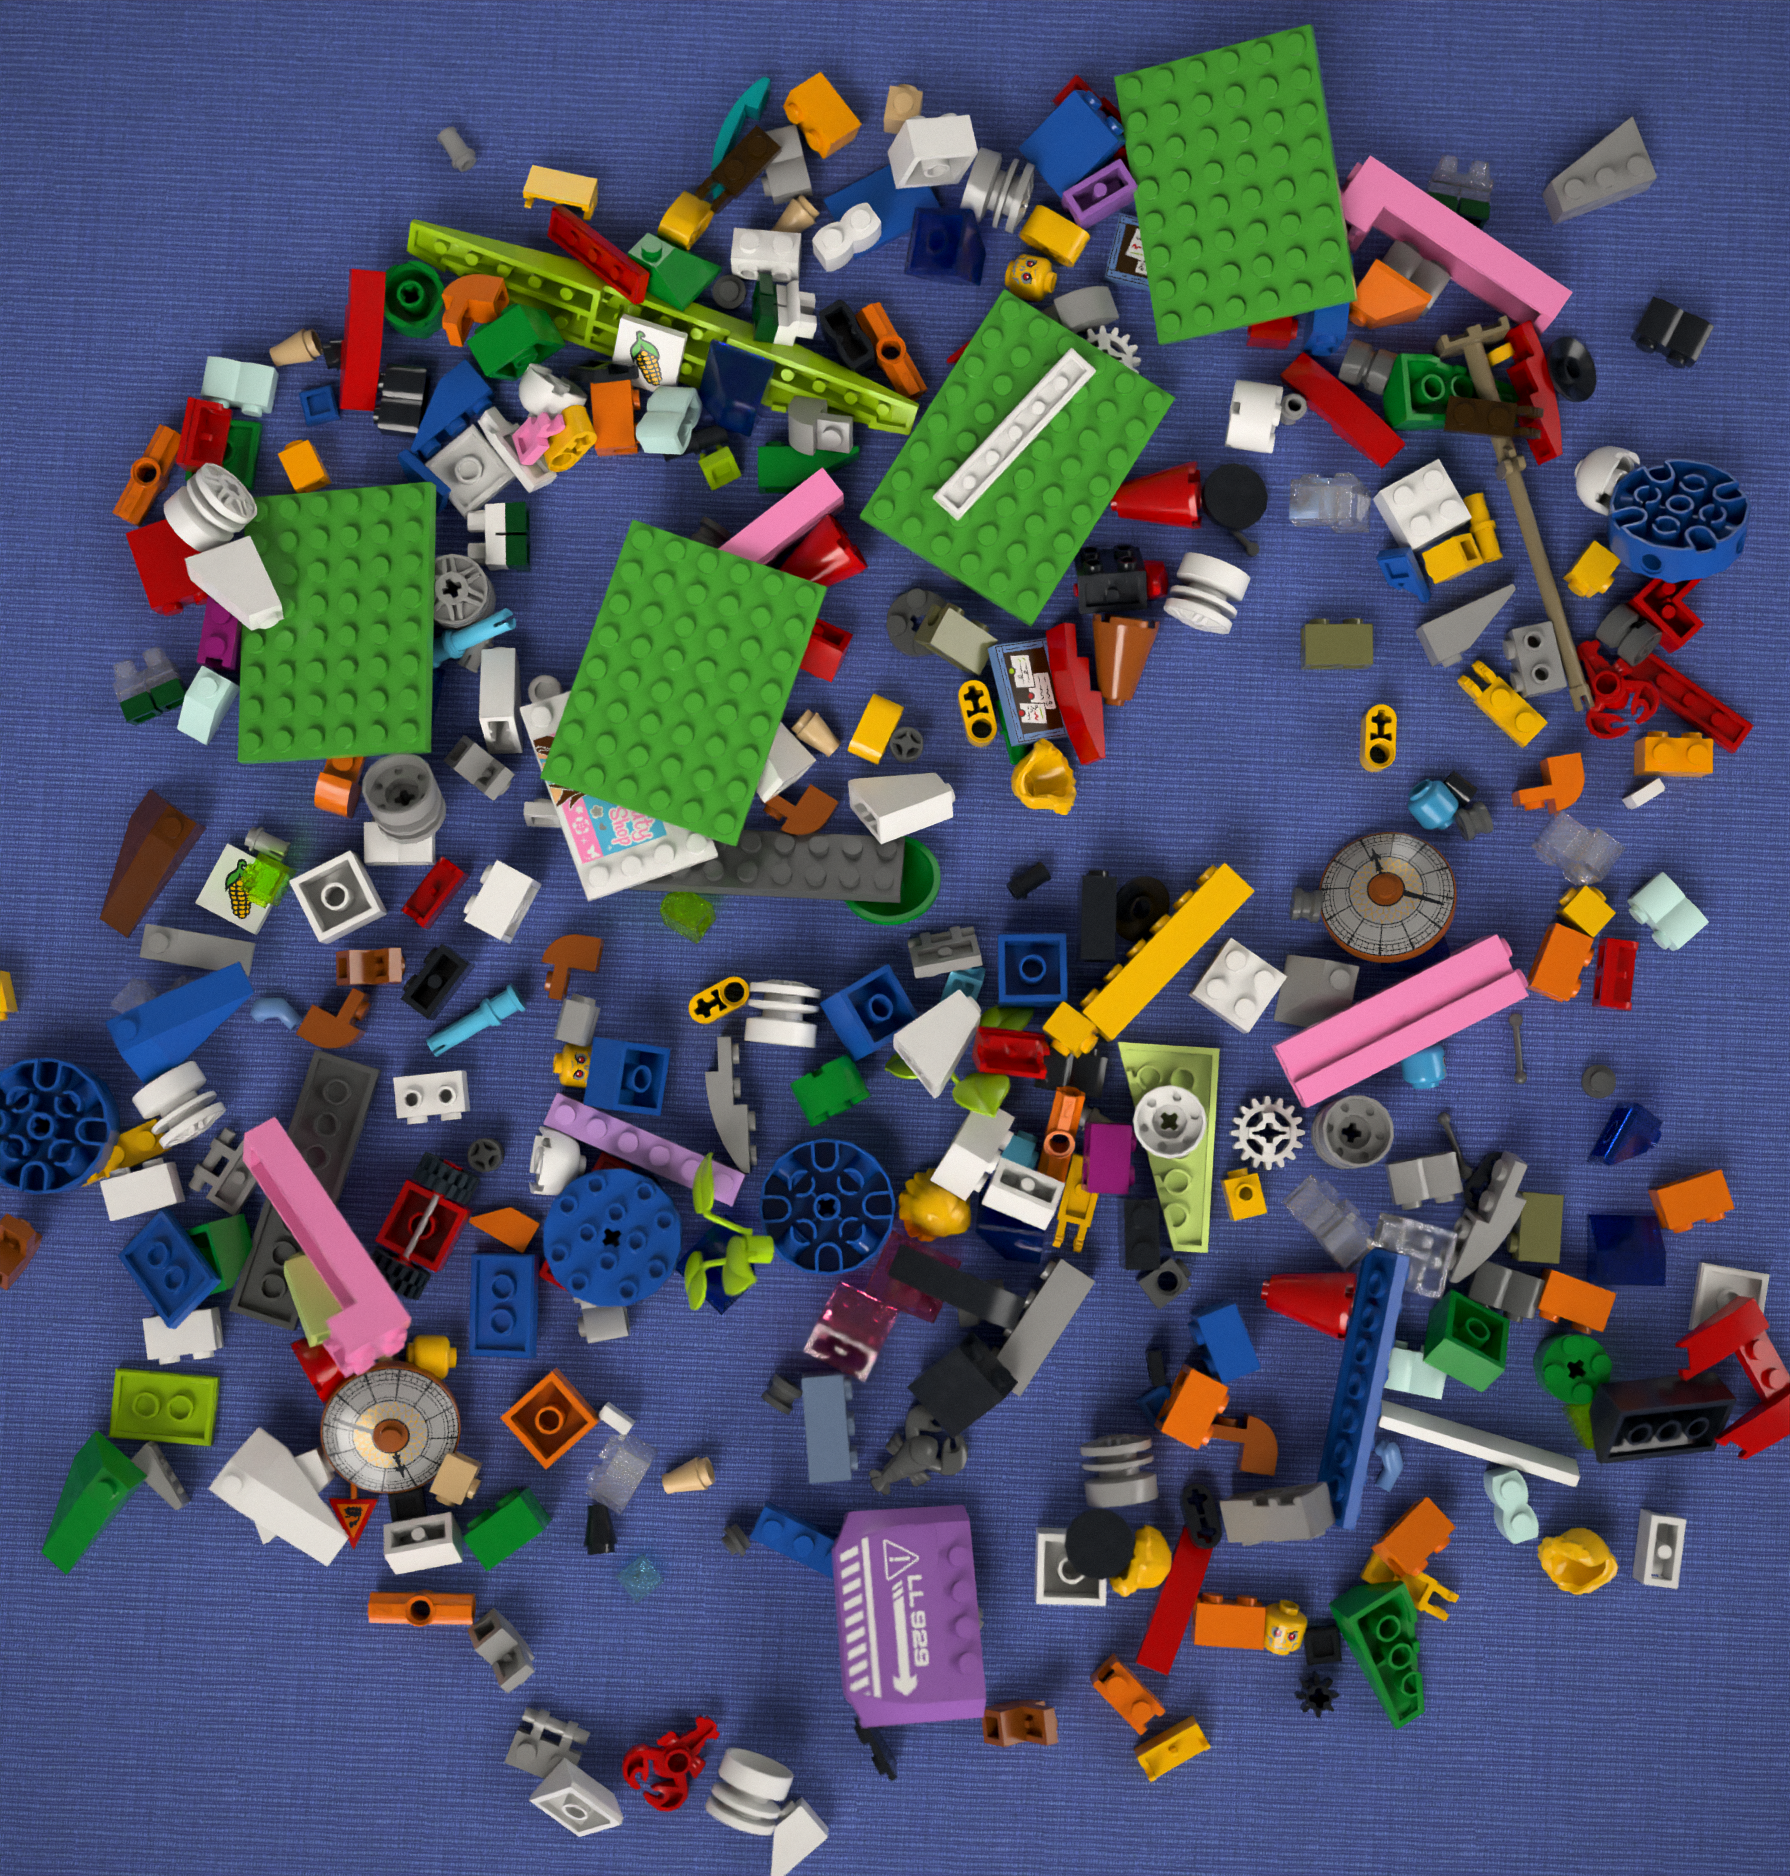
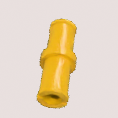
M1476 493L1465 497L1463 502L1472 516L1469 532L1475 537L1484 564L1502 558L1503 555L1494 531L1497 526L1495 520L1490 518L1484 500V493Z

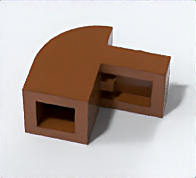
M812 784L808 786L796 806L779 795H776L766 803L760 798L761 803L765 805L762 811L777 821H780L782 817L787 819L781 831L792 835H807L820 832L828 824L839 807L838 801Z
M570 934L560 937L550 944L541 961L554 965V970L548 971L545 980L544 990L549 991L548 998L563 1001L564 998L566 999L572 969L599 973L605 940L580 934Z
M401 948L336 952V986L401 984L405 960L401 956Z
M352 988L338 1015L319 1005L312 1004L296 1035L323 1048L342 1049L355 1044L366 1033L365 1030L356 1026L355 1023L357 1020L361 1022L367 1015L371 1004L368 1003L371 995L361 989Z
M8 1213L0 1220V1287L6 1291L26 1269L43 1238L42 1235L33 1229L29 1222L22 1218H14Z
M1244 1412L1242 1425H1238L1239 1419L1226 1416H1218V1421H1212L1211 1425L1214 1426V1431L1211 1438L1240 1442L1236 1467L1240 1471L1275 1475L1278 1445L1274 1433L1266 1423L1257 1416Z
M1018 1700L985 1707L984 1716L981 1718L984 1743L1000 1747H1008L1026 1741L1046 1746L1058 1743V1721L1055 1716V1708L1045 1706L1044 1700Z

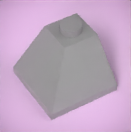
M1287 954L1283 974L1287 978L1279 989L1273 1021L1307 1028L1351 1006L1359 966Z

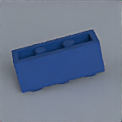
M766 1501L752 1529L750 1538L834 1579L832 1547L838 1536Z

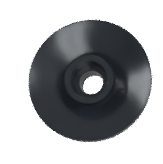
M1562 337L1555 340L1549 347L1547 354V368L1553 385L1564 398L1571 402L1579 403L1589 399L1596 387V370L1589 352L1574 338Z
M1138 876L1126 882L1117 892L1116 932L1121 937L1129 941L1138 942L1142 938L1146 940L1153 936L1149 929L1162 916L1168 915L1170 907L1168 891L1161 881L1151 876Z

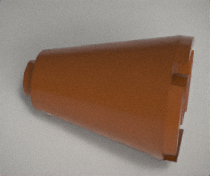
M1093 613L1092 625L1098 692H1102V697H1105L1104 704L1124 706L1125 700L1131 701L1133 699L1159 631L1160 622L1151 620L1150 626H1148L1149 621H1142V618L1105 614L1104 620H1101V614Z

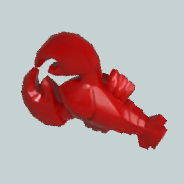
M1587 640L1577 646L1576 651L1579 661L1585 662V668L1589 680L1585 682L1589 685L1591 695L1595 697L1593 700L1595 706L1589 708L1586 712L1585 724L1592 735L1600 739L1612 740L1625 735L1630 730V727L1626 725L1620 728H1613V723H1623L1625 719L1618 715L1605 713L1604 710L1606 708L1623 710L1628 703L1630 693H1635L1631 703V715H1636L1637 710L1641 706L1644 708L1643 713L1635 720L1639 725L1647 722L1656 713L1660 705V692L1651 681L1645 679H1625L1624 676L1633 672L1630 665L1622 658H1619L1610 666L1608 661H1605L1597 653L1601 644L1597 640L1592 642Z
M701 1714L695 1717L697 1727L690 1729L679 1737L674 1731H670L656 1742L658 1745H662L660 1748L641 1743L633 1745L625 1753L622 1762L623 1777L629 1786L635 1790L641 1788L635 1774L641 1772V1779L646 1782L649 1775V1760H653V1770L656 1775L664 1778H673V1781L657 1782L650 1786L654 1791H660V1795L651 1794L646 1790L643 1791L646 1801L658 1811L670 1812L680 1808L689 1794L686 1773L690 1771L695 1779L705 1767L706 1762L698 1754L705 1745L707 1738L717 1740L720 1735L719 1731L716 1730V1723L708 1715L705 1718Z

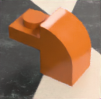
M472 274L458 278L445 288L442 297L446 310L442 317V327L446 330L450 345L463 347L473 322H494L501 317V311L509 304V297L503 277Z
M1581 753L1555 756L1540 761L1544 786L1518 790L1511 794L1513 807L1524 805L1525 811L1545 808L1544 802H1547L1549 815L1566 809L1579 798L1584 787L1585 775Z
M366 757L327 759L324 771L319 773L314 796L315 807L352 819L362 790L358 782Z

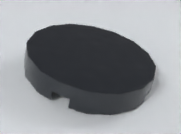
M1233 463L1222 465L1207 477L1201 490L1200 499L1203 511L1212 523L1235 532L1246 530L1260 520L1267 507L1268 495L1265 483L1258 473L1247 466Z
M1090 1509L1083 1511L1072 1520L1066 1530L1064 1546L1067 1558L1077 1572L1087 1578L1104 1580L1115 1577L1127 1567L1133 1556L1134 1540L1130 1527L1120 1515L1108 1509Z

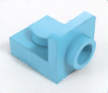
M976 966L967 970L950 972L940 1002L959 989L966 997L971 996L976 1001L986 969Z

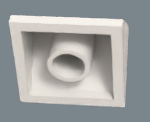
M565 1757L531 1794L529 1799L530 1802L579 1837L621 1825L624 1819L615 1794Z

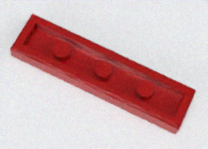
M563 205L553 206L547 236L634 305L643 303L650 273Z
M1652 652L1640 664L1636 666L1630 665L1633 672L1624 676L1625 679H1645L1653 682L1660 692V704L1709 739H1713L1716 744L1730 754L1737 751L1754 727L1753 724Z

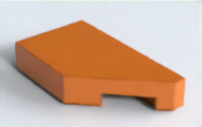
M514 1207L471 1217L469 1223L522 1254L526 1251L541 1225L540 1222Z

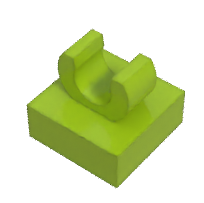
M721 445L715 446L717 451L707 457L704 452L700 454L698 463L712 491L742 476L728 446L724 448Z

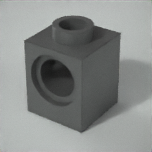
M1167 1256L1160 1261V1270H1148L1137 1278L1136 1281L1154 1306L1160 1310L1192 1286L1187 1279L1192 1274L1180 1258L1174 1261L1170 1256ZM1165 1271H1171L1175 1276V1283L1168 1290L1160 1289L1157 1283L1159 1275Z

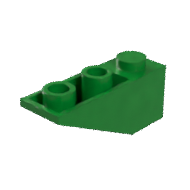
M772 441L765 443V446H758L759 494H789L822 467L830 475L859 460V446H853L850 453L817 449L813 456L798 452L792 446H786L784 442Z

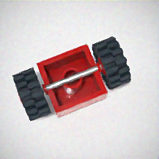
M428 1152L424 1153L412 1176L413 1178L407 1179L375 1240V1242L399 1253V1255L376 1247L370 1257L392 1291L414 1300H419L431 1277V1273L420 1265L434 1272L443 1270L474 1210L465 1204L469 1203L481 1180L478 1176L459 1165Z

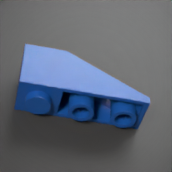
M466 359L444 375L436 386L410 448L411 452L419 460L423 457L429 458L441 448L440 443L448 436L454 437L461 433L467 426L466 422L475 414L478 416L482 415L492 406V400L496 398L491 388Z

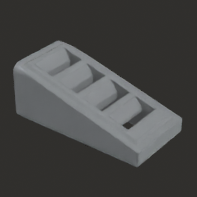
M155 1441L146 1443L131 1461L148 1476L145 1482L175 1510L185 1507L191 1500Z

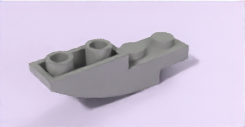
M717 1037L718 1071L705 1072L709 1106L716 1129L732 1160L742 1173H751V1166L757 1165V1145H750V1131H756L755 1111H749V1104L735 1105V1098H741L740 1077L734 1078V1064H740L739 1043L733 1044V1037Z
M1504 1150L1501 1159L1497 1160L1494 1164L1492 1180L1488 1189L1480 1197L1478 1212L1465 1208L1463 1216L1456 1221L1453 1231L1454 1237L1449 1248L1444 1250L1440 1261V1270L1451 1282L1458 1283L1484 1263L1499 1247L1517 1221L1527 1201L1517 1190L1528 1166L1518 1155Z

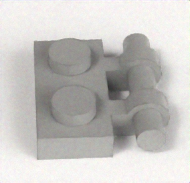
M960 926L949 927L950 931L932 935H930V932L920 933V937L907 939L915 979L933 977L942 973L967 970L971 967L983 965L974 927L960 929Z
M225 1127L218 1138L214 1137L209 1145L211 1150L202 1164L198 1163L194 1168L193 1173L195 1175L188 1186L200 1192L206 1182L213 1187L206 1196V1199L231 1215L236 1216L258 1182L243 1161L244 1140H242L237 1150L232 1148L230 1144L236 1133ZM222 1156H224L229 1162L219 1176L213 1170Z
M526 1707L521 1720L533 1724V1729L530 1732L523 1728H518L504 1763L546 1779L564 1757L575 1766L578 1765L582 1752L570 1748L571 1743L575 1741L586 1745L590 1732L579 1728V1724L571 1720L566 1723L549 1716L550 1712L544 1709L537 1711ZM546 1729L563 1736L561 1742L557 1743L541 1736L543 1730Z

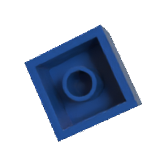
M1066 933L998 934V1008L1059 1007L1063 1001L1065 1003L1068 1002Z
M889 964L884 965L819 1003L853 1062L894 1040V1034L919 1018Z
M594 1037L583 1105L660 1116L671 1049Z
M1224 1299L1189 1313L1192 1322L1187 1323L1193 1341L1197 1342L1198 1346L1202 1345L1205 1354L1200 1355V1359L1207 1375L1210 1374L1211 1378L1215 1377L1224 1384L1261 1369L1236 1303L1229 1299Z

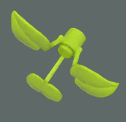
M994 1006L981 1015L979 1026L1021 1031L1033 1017L1034 1008H998V1006ZM898 1052L885 1065V1071L891 1072L894 1076L903 1079L917 1078ZM955 1072L950 1077L956 1085L952 1095L959 1105L969 1109V1111L995 1118L1002 1100L1010 1089L1009 1078L1003 1074L972 1073L966 1076L962 1082Z
M709 1152L696 1170L692 1185L694 1208L696 1213H703L705 1218L742 1234V1236L731 1238L728 1243L726 1258L703 1262L700 1251H694L689 1256L685 1266L684 1283L691 1310H698L704 1302L707 1287L705 1271L709 1267L724 1265V1290L727 1295H736L757 1281V1278L750 1269L749 1263L769 1264L774 1254V1242L771 1236L753 1235L752 1228H743L711 1212L714 1202L712 1156L714 1152Z

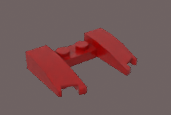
M1737 1296L1678 1340L1675 1345L1678 1348L1687 1347L1689 1366L1678 1369V1376L1684 1381L1711 1367L1733 1352L1735 1353L1761 1402L1714 1437V1440L1721 1446H1726L1730 1441L1742 1448L1737 1457L1746 1460L1790 1434V1375L1765 1332L1770 1326L1754 1297Z

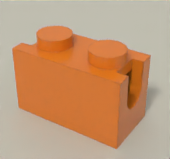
M631 380L597 384L590 383L593 428L597 435V440L594 443L597 455L638 454V443L640 442L636 437L638 423H636L635 410H641L639 389L634 390Z
M1558 923L1548 925L1526 978L1528 982V987L1526 988L1560 1003L1563 1000L1568 1002L1570 997L1575 998L1582 983V980L1578 978L1583 966L1587 967L1594 955L1595 949L1591 947L1594 938Z
M1709 1169L1648 1189L1660 1228L1672 1229L1674 1234L1694 1228L1692 1223L1705 1219L1706 1223L1724 1219L1726 1211L1735 1209L1722 1169Z
M1544 1268L1540 1277L1545 1283L1537 1309H1540L1538 1316L1556 1323L1559 1322L1560 1317L1572 1321L1570 1328L1588 1335L1591 1334L1592 1329L1603 1332L1616 1293Z
M1426 1496L1415 1501L1371 1546V1549L1399 1579L1405 1574H1411L1413 1577H1416L1428 1566L1429 1563L1426 1558L1433 1551L1436 1554L1439 1553L1450 1543L1451 1539L1448 1535L1456 1527Z
M1204 1592L1202 1597H1197L1192 1611L1191 1640L1194 1645L1263 1650L1266 1607L1262 1606V1602L1257 1601L1256 1596L1237 1595L1236 1600L1223 1599V1595L1219 1593Z
M1114 1653L1090 1676L1092 1686L1140 1735L1147 1730L1146 1724L1154 1715L1157 1714L1161 1717L1166 1712L1162 1702ZM1113 1669L1114 1672L1103 1682L1102 1680L1106 1674Z

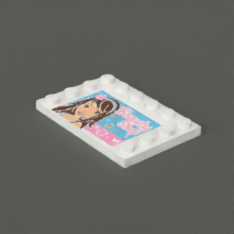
M571 691L519 708L541 772L543 771ZM545 781L588 902L718 857L713 839Z

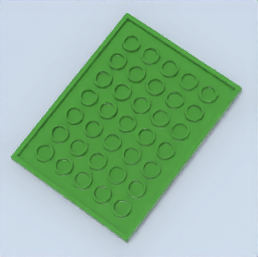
M1311 24L1114 77L1121 122L1124 128L1123 133L1126 139L1125 145L1130 175L1138 186L1134 192V199L1159 345L1164 346L1358 301L1314 27Z
M1004 289L859 518L1031 627L1175 400V397ZM1072 347L1096 369V373L960 520L957 521L933 499V496Z
M432 482L254 497L257 515L245 525L244 537L250 536L281 602L284 619L278 621L276 625L270 628H258L252 631L242 623L238 762L242 764L384 756L400 753H431L436 485Z
M632 519L540 778L737 847L824 601L827 587Z

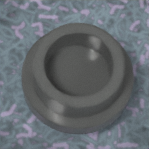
M725 275L715 282L713 297L720 307L728 310L735 309L744 302L746 288L738 277Z
M1593 1065L1584 1071L1581 1085L1588 1096L1602 1099L1613 1093L1616 1087V1077L1607 1066Z
M737 1524L730 1528L728 1526L724 1527L722 1531L725 1536L721 1538V1541L732 1556L736 1553L741 1557L745 1556V1550L750 1548L751 1544Z

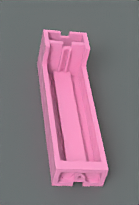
M1371 155L1364 165L1357 162L1340 190L1351 252H1356L1372 227L1393 241H1408L1419 249V254L1428 261L1436 260L1443 264L1447 269L1446 273L1451 276L1452 281L1504 316L1507 315V318L1520 325L1531 320L1538 338L1555 319L1573 293Z
M822 467L718 549L770 567L799 545L823 517L828 514H832L835 517L844 510V494Z
M1497 934L1482 936L1448 953V957L1272 1045L1271 1047L1301 1106L1308 1108L1529 996L1525 990L1528 987V982L1523 972L1519 968L1513 970L1508 960L1513 954L1507 941L1504 938L1499 939Z
M276 1117L244 1133V1163L343 1309L340 1313L326 1320L331 1332L330 1337L324 1340L323 1344L345 1377L354 1372L356 1375H360L375 1364V1359L384 1354L387 1357L392 1356L405 1346L404 1342L408 1334L406 1329L409 1328L411 1317Z

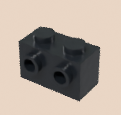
M441 944L439 948L434 947L429 952L423 962L426 964L419 975L414 974L403 988L405 993L400 998L429 1020L437 1018L475 967L444 944Z

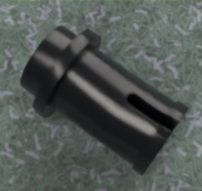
M1038 862L1018 877L1011 876L1010 882L1006 886L1016 901L1021 898L1025 900L1028 898V893L1043 883L1050 881L1051 876L1046 867L1041 862Z

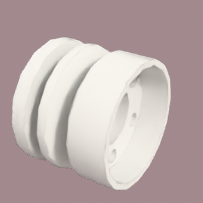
M205 463L187 481V486H182L164 503V514L176 534L197 551L205 552L227 544L234 537V532H240L257 515V506L252 495L233 474L216 464Z
M1192 552L1185 553L1177 572V577L1188 587L1172 586L1170 594L1174 598H1167L1164 610L1195 629L1218 634H1229L1232 627V622L1229 619L1236 617L1237 610L1226 601H1242L1250 577L1239 568L1214 557Z
M770 979L758 983L751 982L749 991L763 993L764 1000L750 999L748 1000V1005L763 1011L762 1017L746 1018L744 1041L815 1048L817 1025L803 1021V1014L819 1012V1007L804 1005L805 998L820 999L821 990L794 981Z
M195 1061L184 1063L163 1074L141 1089L132 1098L133 1103L144 1119L161 1115L162 1118L152 1128L154 1135L170 1129L159 1140L163 1149H168L182 1142H188L202 1134L226 1111L222 1102L206 1107L216 1098L217 1094L215 1091L205 1092L200 1095L196 1093L206 1083L207 1079Z
M1172 1085L1156 1087L1146 1093L1137 1104L1133 1118L1135 1134L1142 1146L1155 1156L1168 1159L1182 1157L1194 1150L1203 1139L1207 1124L1204 1108L1198 1098L1186 1089ZM1164 1112L1168 1115L1177 1114L1178 1117L1175 1122L1178 1126L1174 1130L1170 1127H1167L1165 1130L1161 1128L1160 1125L1163 1123V1120L1160 1116Z
M728 1748L718 1770L720 1777L726 1782H716L713 1784L711 1789L713 1795L707 1799L705 1808L713 1817L733 1828L757 1835H771L776 1826L774 1819L781 1813L780 1807L772 1800H784L787 1797L794 1775L787 1767L764 1755L740 1748Z

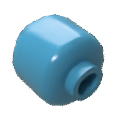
M1423 780L1409 792L1408 797L1410 799L1407 808L1424 829L1429 830L1438 827L1440 830H1443L1455 821L1456 816L1454 814L1458 809V800L1440 780Z
M1432 1044L1401 1060L1403 1080L1412 1084L1414 1089L1439 1086V1081L1444 1079L1447 1074L1443 1047L1438 1044Z

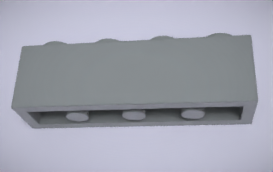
M1058 1257L1056 1262L1050 1260L1039 1276L1043 1279V1282L1037 1291L1031 1288L1025 1296L1027 1299L1024 1304L1025 1309L1017 1320L1013 1331L1005 1328L1002 1335L1006 1338L1000 1348L993 1346L990 1350L1018 1382L1012 1389V1392L1019 1397L1095 1283L1092 1278Z

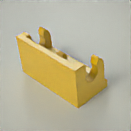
M532 165L523 189V198H526L524 207L531 209L536 198L545 199L560 205L568 204L582 207V211H585L583 220L590 221L598 203V179Z
M1191 1715L1134 1748V1752L1140 1765L1144 1768L1150 1782H1153L1160 1775L1198 1753L1210 1749L1211 1746L1194 1716Z

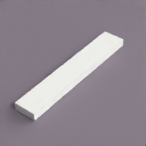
M1071 347L938 490L933 499L959 521L1096 373V369Z
M1381 1399L1382 1411L1377 1418L1379 1427L1569 1486L1576 1487L1579 1481L1580 1474L1576 1459Z

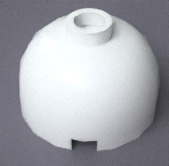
M535 363L529 364L519 384V398L523 407L529 411L528 418H537L541 413L548 412L549 419L552 420L569 406H584L587 394L567 378L562 376L559 379L551 375L553 370Z
M1604 446L1594 450L1585 459H1582L1575 469L1577 495L1584 505L1595 512L1608 516L1609 502L1615 485L1630 471L1634 470V463L1640 465L1639 457L1636 453L1623 448Z
M540 1126L539 1130L543 1136L536 1135L529 1171L530 1173H536V1183L529 1182L530 1191L534 1194L558 1195L577 1178V1175H584L586 1156L580 1155V1146L574 1137L550 1127Z

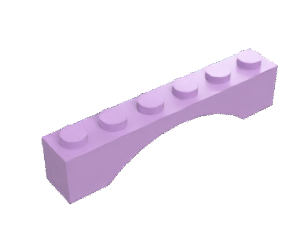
M556 1094L543 1123L544 1125L692 1189L696 1170L705 1155L652 1134L600 1109L583 1105L584 1102L566 1094ZM712 1159L714 1199L733 1206L747 1173H742V1171Z

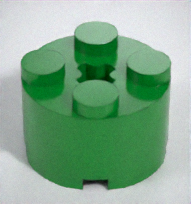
M407 261L408 263L398 266L396 264L385 271L384 316L398 333L411 338L428 339L442 327V317L446 310L442 297L445 286L436 271L425 263ZM419 297V300L417 302L413 301L411 304H409L408 301L410 298L416 300Z
M849 1054L821 1066L820 1069L812 1073L810 1072L790 1084L792 1092L811 1128L828 1120L827 1113L830 1117L837 1116L853 1107L850 1101H852L853 1105H856L872 1096Z
M1561 1332L1545 1338L1537 1347L1533 1357V1367L1538 1385L1547 1394L1570 1404L1590 1403L1594 1398L1598 1385L1600 1383H1609L1612 1362L1604 1348L1592 1338L1575 1332ZM1569 1362L1574 1363L1576 1367L1574 1373H1571L1570 1369L1567 1368Z

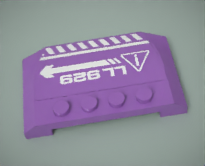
M952 1505L850 1511L845 1513L841 1531L832 1547L843 1694L858 1714L862 1728L982 1718L985 1710L986 1690L971 1528L965 1506Z

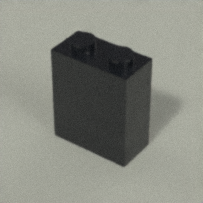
M1089 870L1086 876H1082L1078 881L1076 962L1110 963L1115 960L1117 877H1109V871Z
M1117 1197L1118 1265L1124 1270H1160L1159 1199L1153 1197Z
M971 1331L923 1369L907 1388L945 1431L954 1438L1003 1401L1018 1382L1011 1375L1010 1371L992 1354L987 1345Z

